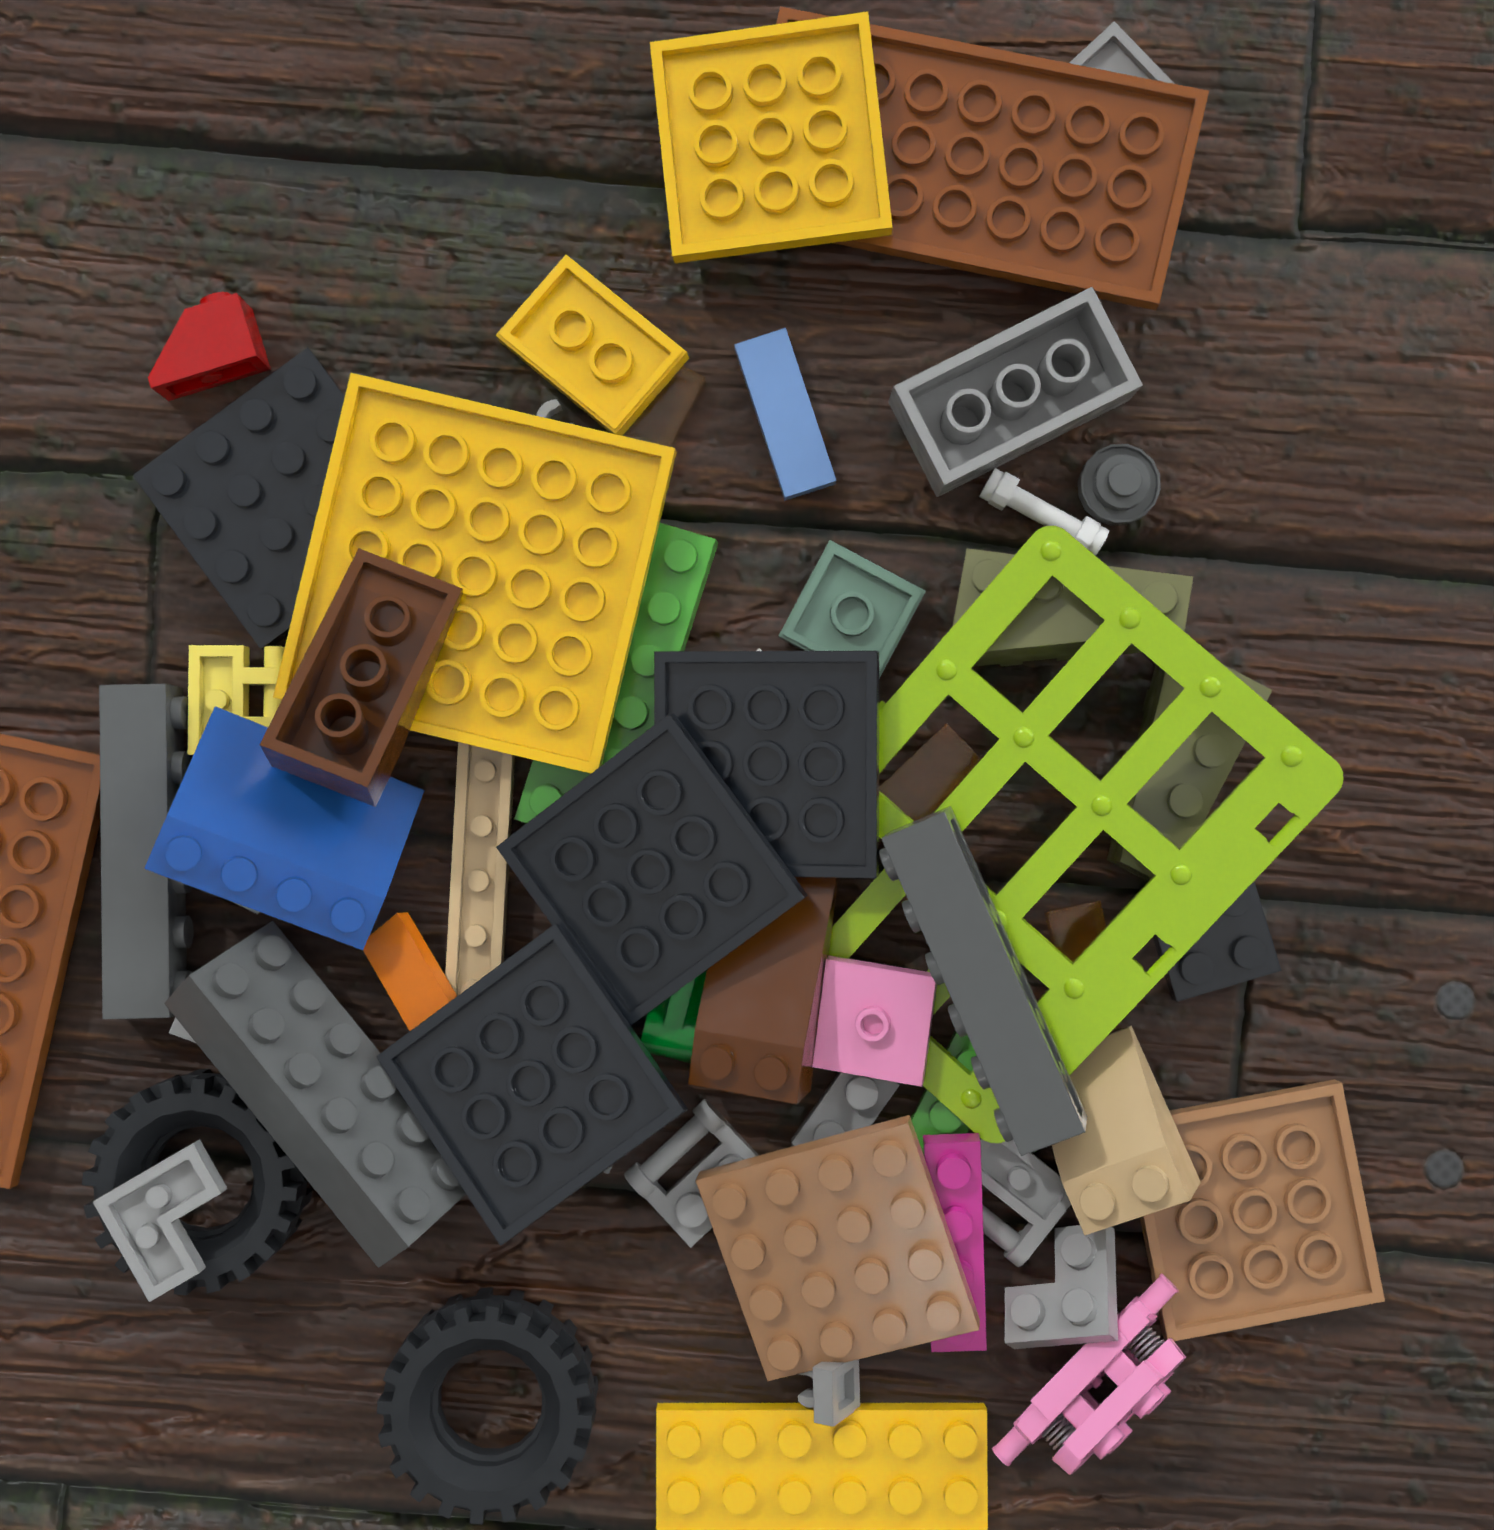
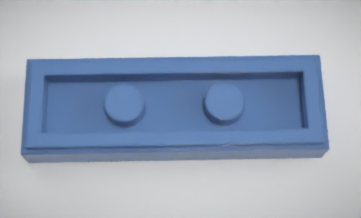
M786 328L734 344V350L784 501L835 485L837 480Z

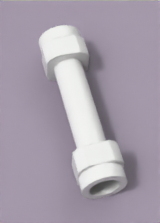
M996 468L993 470L979 497L1001 511L1007 505L1043 526L1061 527L1095 556L1097 555L1109 534V530L1101 526V523L1088 516L1080 521L1018 487L1019 478Z

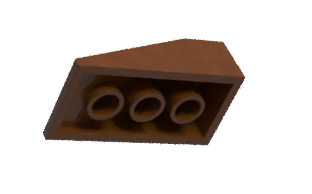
M358 548L260 743V747L271 766L376 807L405 744L463 595V589Z
M795 877L808 896L707 969L694 1032L688 1084L796 1105L811 1091L814 1071L812 1064L825 962L829 956L839 878Z

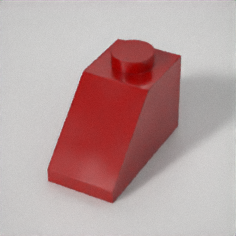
M212 293L203 297L199 301V305L184 309L148 376L151 389L166 400L172 401L271 370L253 309L238 293Z

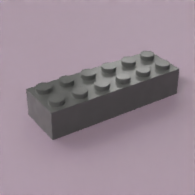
M271 921L188 975L164 1003L378 1268L407 1249L466 1195L376 1056L380 1054L378 1049L274 921Z

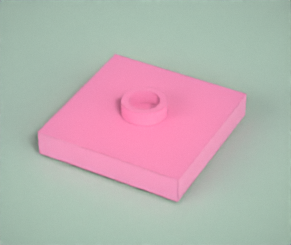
M829 955L825 962L812 1067L922 1087L925 1078L937 984L930 972Z

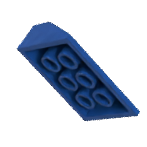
M215 706L144 869L364 950L387 895L424 790L390 776L376 807L272 767L260 747L268 727Z

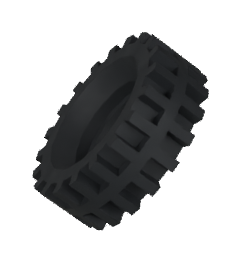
M199 1069L181 1076L178 1074L128 1098L130 1100L129 1103L123 1108L112 1112L104 1123L109 1126L105 1134L92 1141L88 1152L96 1155L94 1167L83 1172L82 1185L93 1186L94 1200L155 1166L160 1153L170 1138L182 1130L204 1126L224 1131L239 1141L250 1158L254 1177L250 1199L239 1216L227 1224L205 1228L187 1224L179 1219L206 1268L199 1274L176 1286L174 1294L188 1295L196 1287H206L207 1293L220 1291L231 1281L238 1279L241 1282L249 1277L283 1247L282 1245L296 1232L301 1224L300 1214L303 1208L310 1203L313 1192L312 1189L307 1188V1179L222 1074L211 1073L210 1069ZM93 1201L84 1205L86 1219L99 1216L104 1228V1232L94 1238L100 1249L112 1243L120 1252ZM122 1255L114 1266L121 1272L126 1273L130 1268Z
M493 1287L480 1288L477 1295L463 1299L461 1293L450 1297L445 1306L437 1311L431 1309L422 1317L418 1325L404 1340L384 1375L385 1388L377 1401V1414L384 1416V1426L378 1437L381 1448L391 1446L395 1455L389 1468L395 1478L404 1473L408 1474L415 1483L410 1495L419 1503L427 1493L441 1501L442 1503L437 1514L450 1519L454 1507L471 1511L470 1524L482 1525L487 1513L501 1512L504 1523L516 1520L519 1509L530 1503L534 1510L537 1511L547 1504L550 1492L557 1486L561 1490L566 1487L571 1481L575 1466L578 1461L582 1462L586 1453L597 1410L595 1409L598 1392L597 1376L592 1375L590 1367L593 1356L588 1345L581 1347L575 1338L577 1327L570 1319L564 1323L560 1322L551 1314L554 1305L544 1299L539 1306L523 1300L525 1291L512 1289L509 1296L493 1295ZM480 1350H502L520 1358L535 1374L542 1392V1410L535 1428L521 1441L504 1448H481L461 1439L448 1425L441 1406L442 1383L448 1370L462 1357Z

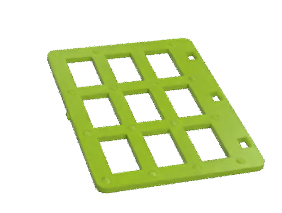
M1045 526L1038 529L887 703L883 700L879 703V774L948 695L999 738L995 745L935 811L937 812L951 806L962 832L1024 762L1029 764L1077 806L998 894L986 885L1019 962L1049 988L1037 1003L1069 1076L1340 791L1344 780L1342 768L1335 759L1066 530L1058 526ZM1054 576L1105 621L1027 709L1022 712L972 668L1051 577ZM1132 643L1184 689L1100 780L1050 737L1049 734ZM1213 712L1261 753L1264 758L1191 837L1178 848L1127 803L1204 719ZM879 790V837L882 838L890 831L914 821ZM1280 803L1295 815L1268 842L1266 837L1256 827ZM1104 830L1148 868L1154 876L1081 955L1072 962L1023 917ZM883 869L879 876L875 878L832 927L829 948L830 956L848 959L906 895L899 879L892 881L885 869ZM1156 934L1162 941L1171 946L1146 972L1144 967L1133 957ZM945 983L937 985L933 1015L950 997ZM930 1035L923 1086L974 1133H979L981 1139L995 1144L1005 1142L995 1120L994 1109L999 1108V1105L991 1087L983 1090L974 1071L970 1072Z

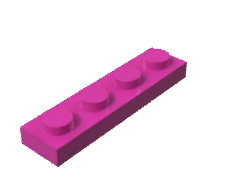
M979 1133L923 1135V1155L980 1318L978 1331L930 1342L931 1352L987 1351L981 1141Z

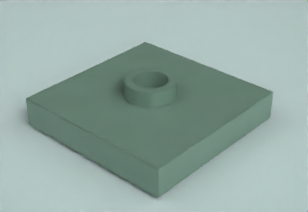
M829 540L778 638L802 651H879L880 678L926 591Z

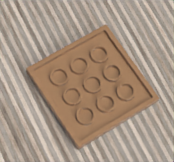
M1334 1079L1170 1110V1114L1201 1183L1190 1201L1140 1217L1152 1283L1162 1273L1179 1290L1158 1311L1162 1335L1166 1341L1169 1338L1179 1341L1385 1302L1342 1082Z
M910 1115L699 1172L695 1181L768 1381L812 1371L813 1367L820 1362H850L979 1330L980 1318Z

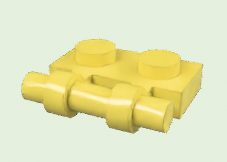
M189 645L187 755H194L215 706L269 727L282 701L281 699L273 698L285 647L265 646L264 667H249L250 648L247 646ZM249 685L264 686L263 717H249Z

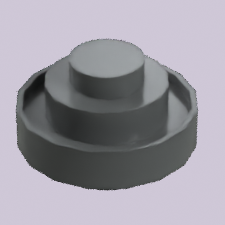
M1111 444L1096 451L1083 465L1078 478V497L1085 511L1096 521L1110 526L1128 525L1141 519L1155 505L1161 490L1160 473L1154 460L1142 449L1129 444Z

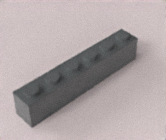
M170 684L99 685L102 1018H171L174 1015L164 1003L188 975L192 973L190 970H187L186 948L191 947L194 936L192 918L186 915V893H190L192 887L144 868L191 762L190 755H187V751H184V729H188V698L184 696L182 687Z
M951 806L890 831L881 838L885 848L879 850L883 867L892 881L899 879L908 898V900L902 902L904 914L914 933L922 931L930 948V952L925 954L928 969L937 985L945 983L953 1001V1004L948 1005V1012L957 1034L960 1037L968 1035L977 1055L971 1057V1064L983 1090L990 1087L999 1105V1108L994 1109V1116L1002 1137L1006 1142L1014 1140L1020 1155L1023 1156L1085 1133L1088 1116Z

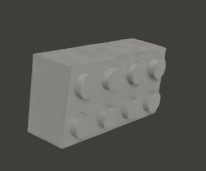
M1090 287L893 386L888 403L936 497H939L1128 402L1143 384L1093 287Z

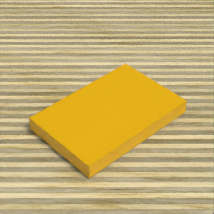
M565 255L496 334L500 343L608 432L621 436L689 359L687 351L568 255Z

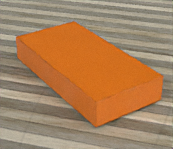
M408 912L396 913L369 936L363 951L409 1031L457 997Z

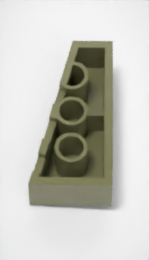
M966 549L953 626L1015 554ZM1108 566L1184 632L1186 631L1193 576ZM1052 576L974 666L994 664L1011 666L1021 665L1024 661L1055 658L1057 661L1070 660L1105 620ZM1131 643L1122 654L1143 652Z
M1155 664L1150 689L1146 693L1142 710L1144 715L1138 739L1184 689L1157 664ZM1227 667L1265 701L1268 700L1272 692L1271 689ZM1211 712L1127 804L1174 845L1180 848L1204 823L1246 741ZM1111 839L1107 861L1149 882L1154 874L1116 840Z

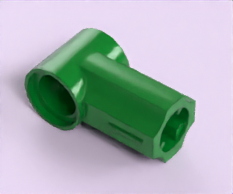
M707 970L648 1012L641 1041L650 1054L691 1064L695 1026Z

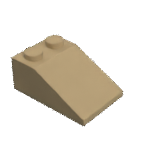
M1132 1026L1113 1032L1070 1075L1088 1116L1086 1132L1052 1145L1061 1182L1084 1235L1190 1201L1201 1183Z

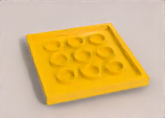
M868 12L650 42L671 249L675 263L892 235L893 227Z

